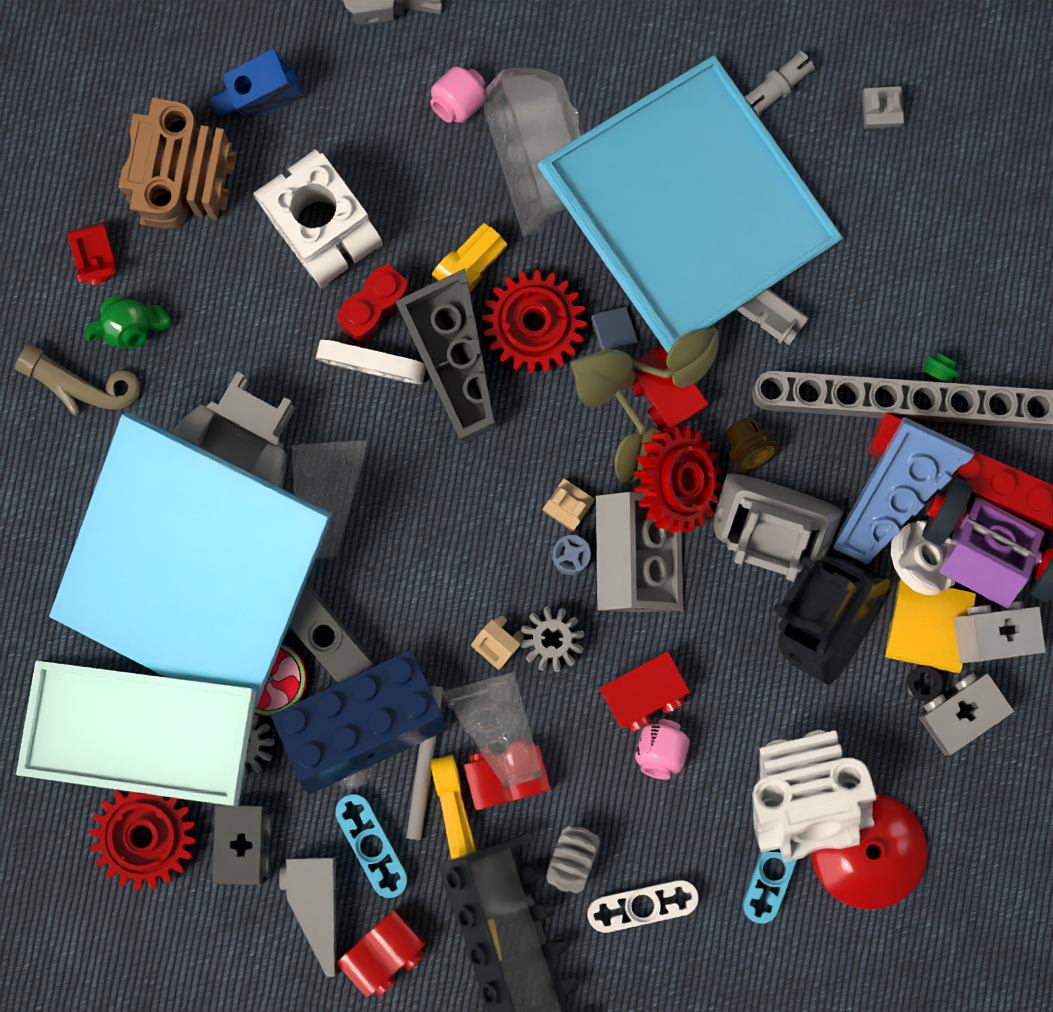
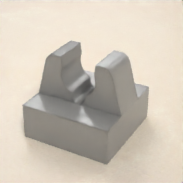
M901 86L863 89L862 100L865 129L902 127L904 118Z

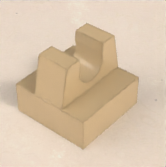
M563 479L542 511L574 532L595 502V499L566 479Z
M502 615L494 621L491 620L471 644L476 651L498 670L504 666L521 645L520 642L525 636L520 631H517L514 636H510L502 628L507 622V619Z

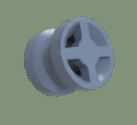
M576 535L564 536L556 542L553 548L552 559L554 566L565 575L579 574L586 569L590 561L591 551L583 538Z

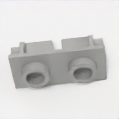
M769 289L736 309L753 322L759 323L760 327L777 338L780 344L785 342L790 345L808 320L806 315Z

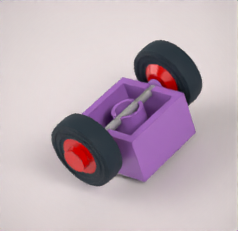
M954 477L947 484L942 494L937 493L931 501L926 512L930 516L922 534V537L927 541L941 546L948 539L952 531L955 530L939 573L1008 609L1029 580L1032 568L1035 567V572L1029 585V593L1041 601L1049 602L1053 598V541L1047 550L1041 553L1038 550L1045 531L978 496L975 497L967 509L966 505L971 496L972 486Z

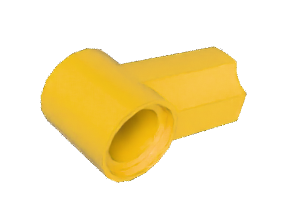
M483 223L457 251H451L438 264L432 276L439 281L465 268L469 292H471L481 280V274L507 248V243L492 227Z

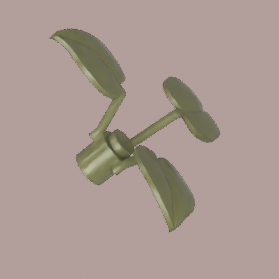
M714 326L708 329L693 330L680 337L672 345L667 355L666 364L668 369L666 370L639 363L626 352L610 348L570 362L576 381L577 394L583 404L588 407H598L616 396L636 425L637 434L625 437L615 454V472L617 478L623 484L627 485L639 479L634 475V472L642 470L643 465L638 462L637 456L647 455L643 447L644 442H653L652 434L661 431L652 428L645 432L644 424L621 391L627 390L634 383L635 369L663 378L672 377L673 384L678 388L688 387L699 381L708 372L716 357L718 331Z

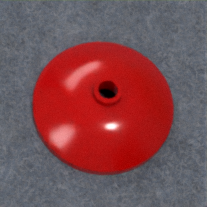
M876 794V800H873L872 803L874 826L859 830V845L843 849L825 848L811 852L815 873L823 887L839 901L860 909L885 908L904 899L920 881L927 860L925 835L916 817L899 801L881 794ZM871 844H875L879 848V855L875 859H870L866 855V849Z

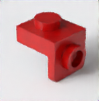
M105 222L68 230L67 236L77 267L76 275L78 282L88 281L90 285L108 281L111 278L110 275L115 274L117 264Z

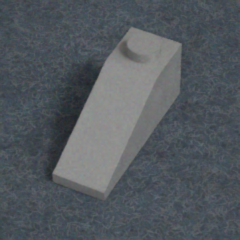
M336 857L286 859V867H280V890H287V900L326 977H335L337 975Z

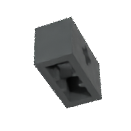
M215 805L212 884L260 885L263 884V877L270 876L271 856L270 853H264V838H271L272 815L265 814L266 806L237 807ZM242 833L245 834L246 841L253 844L252 849L245 851V856H241L240 849L234 848V841L240 840Z

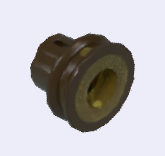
M753 417L743 418L732 424L725 433L733 447L729 458L736 462V469L742 473L751 472L766 465L777 455L780 449L778 442L773 440L774 435L772 432L761 430Z

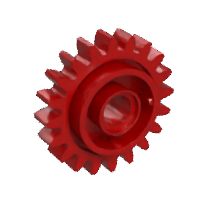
M539 269L535 270L532 280H528L526 274L520 271L519 283L515 284L512 279L506 277V291L497 287L493 288V294L498 301L487 300L485 302V307L493 312V314L482 316V323L492 325L493 327L485 330L483 336L485 339H496L490 345L489 351L491 353L499 350L504 351L500 357L501 364H505L509 359H514V372H517L522 364H527L529 375H533L536 365H541L543 372L549 374L550 361H553L558 367L562 368L564 365L562 354L572 358L575 357L576 352L570 344L583 343L584 338L575 333V331L586 329L587 323L576 319V317L585 313V307L572 305L578 300L579 293L565 294L569 283L567 280L563 281L559 286L554 285L555 273H551L546 281H542ZM537 314L544 319L545 325L538 331H531L524 326L523 321L528 315Z
M690 427L663 428L662 432L652 434L653 442H644L643 447L647 455L637 456V460L643 465V469L634 472L637 478H641L642 484L634 489L635 492L644 493V498L641 499L639 507H649L646 518L647 520H656V528H666L669 533L693 532L695 526L705 525V516H713L714 514L710 503H719L720 501L714 494V489L722 487V484L715 480V475L719 474L722 470L720 467H713L712 463L718 455L717 453H707L711 442L710 440H701L700 431H691Z
M115 790L116 804L107 800L101 802L107 814H93V819L101 824V828L89 830V834L99 837L100 841L89 848L90 851H102L103 853L95 862L96 866L109 863L110 868L107 870L105 877L111 878L120 873L119 886L121 887L126 886L131 878L134 880L135 890L142 889L145 879H147L151 889L158 888V876H161L166 883H171L173 878L170 869L172 868L177 872L183 873L185 868L179 859H192L194 856L189 850L185 849L186 844H193L198 840L193 836L187 835V830L197 826L196 822H185L183 819L191 811L190 807L178 810L176 805L179 803L180 798L171 797L169 800H166V796L140 794L128 791L129 795L126 797L122 791ZM141 825L149 827L153 834L152 842L145 848L137 845L134 840L135 830Z

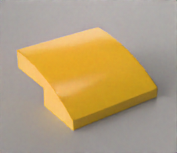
M900 579L894 614L889 626L885 657L960 674L963 663H959L953 618L968 616L967 608L974 607L976 593L948 588L938 595H923L912 590Z

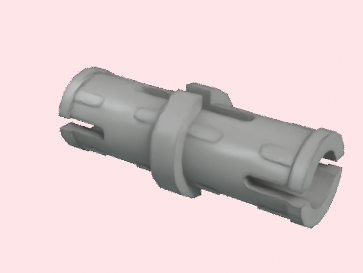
M799 51L796 56L778 71L772 70L766 75L767 80L744 96L749 105L760 98V101L751 107L757 116L780 96L783 98L791 93V87L815 70L812 61L805 63L801 68L797 69L800 64L809 58L804 52Z

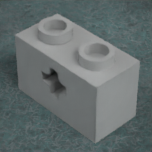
M1023 601L1012 602L1008 609L1000 605L1001 612L991 613V605L967 608L968 616L953 618L959 663L1046 653L1040 608L1024 609Z
M974 672L970 673L955 684L958 691L951 696L945 698L943 694H940L923 706L927 712L918 718L945 756L952 755L1014 712L988 673L978 677ZM958 703L971 706L972 709L967 713L970 718L969 720L967 718L958 719L956 713L960 711Z

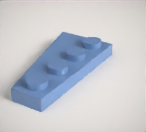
M904 417L833 541V549L868 564L900 531V527L925 506V502L938 488L941 490L952 479L951 475L974 456V449Z

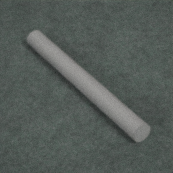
M429 686L439 709H441L444 688ZM437 735L420 743L406 836L408 839L422 840L432 771L430 760L434 757Z

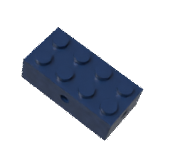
M412 650L406 651L271 715L299 783L308 795L449 730Z

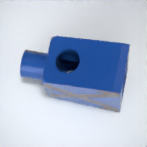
M275 49L225 73L223 80L227 89L210 96L212 106L219 117L236 110L248 119L305 98L292 64Z

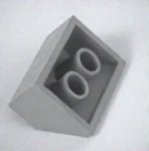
M625 492L596 496L597 600L599 611H683L682 532L669 533L666 528H656V520H647L646 515L649 507H639L641 499L644 498V493Z

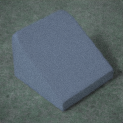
M626 307L591 315L590 320L600 350L607 348L618 350L638 343Z

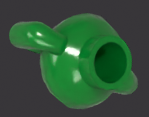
M115 295L103 302L100 307V318L93 320L86 326L84 333L88 342L102 338L111 347L137 349L145 343L149 330L160 331L169 328L171 318L160 305L148 306L137 300Z

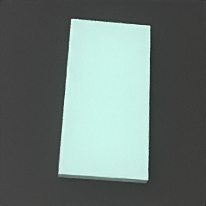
M36 661L16 775L238 807L257 690Z

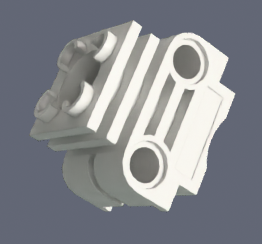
M315 149L287 169L290 175L288 178H285L281 173L253 194L308 273L315 279L320 288L323 289L328 285L327 283L349 268L342 256L343 253L347 252L353 262L357 263L373 250L382 247L383 244L379 234L369 221L366 211L324 154H319ZM314 202H325L336 208L333 219L325 226L307 228L298 223L301 211L307 205Z
M823 730L813 731L806 734L804 738L788 742L785 739L774 740L765 747L759 748L760 781L753 790L754 830L761 853L780 848L783 862L804 858L809 853L819 849L852 847L859 845L860 829L874 826L872 803L873 800H876V794L866 766L859 760L853 758L842 759L840 744L837 745L838 737L836 730L826 733Z

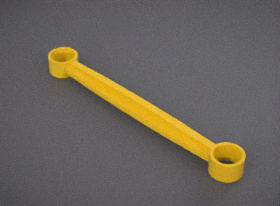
M454 755L431 759V769L436 791L441 801L451 859L476 851L461 794V783ZM491 918L487 921L501 961L494 921Z

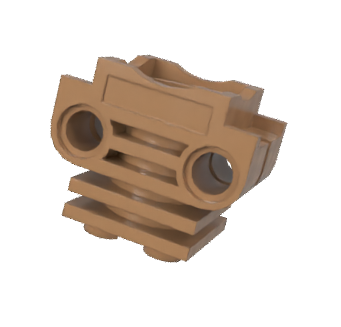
M152 97L148 116L133 113L129 131L131 150L122 168L118 188L127 195L130 210L138 211L141 215L140 225L161 229H176L186 221L190 207L195 216L203 217L205 209L210 219L218 220L219 210H225L228 202L229 189H224L227 173L232 174L235 167L236 152L232 151V143L229 142L224 129L216 128L214 137L208 126L201 125L199 129L191 110L185 104ZM184 128L182 131L174 133L177 129ZM170 200L167 205L159 207L163 201Z

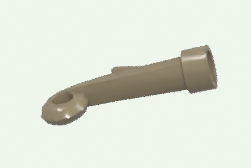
M30 343L20 353L14 368L16 371L30 378L34 377L46 385L63 401L73 415L79 414V408L73 397L101 408L116 410L126 408L134 403L140 392V384L137 377L129 371L120 370L111 374L107 380L104 392L46 356L45 351ZM122 380L127 382L128 391L122 396H117L115 391L116 384Z

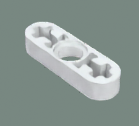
M320 340L315 358L326 364L412 384H422L426 370L425 364L416 360L330 340Z
M670 881L599 897L589 905L587 916L589 923L595 930L604 933L687 915L696 908L698 893L695 887L687 881ZM676 887H681L683 892H690L691 899L685 901V908L679 909L677 903L665 904L668 912L660 914V901L655 891L663 890V898L675 895ZM638 895H647L653 900L654 909L647 917H638L632 912V901ZM626 898L625 910L630 921L622 923V914L612 916L610 918L611 924L603 925L601 920L594 919V913L600 911V904L606 903L608 909L621 908L617 900Z

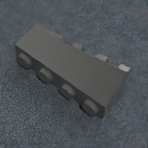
M464 268L395 302L459 439L466 443L498 428V425L493 416Z

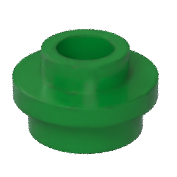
M937 353L935 358L928 355L925 358L927 364L923 371L945 383H951L954 377L958 378L961 374L954 370L958 363L940 353Z

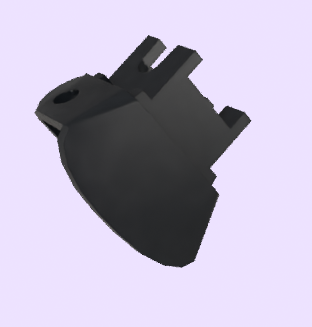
M831 555L823 562L820 560L815 562L804 556L801 561L804 567L781 605L776 603L773 608L775 613L782 619L778 625L779 630H781L778 646L783 656L793 666L830 685L841 674L865 637L886 598L890 587V580L855 561L841 556ZM792 626L820 640L817 652L795 641L799 634Z

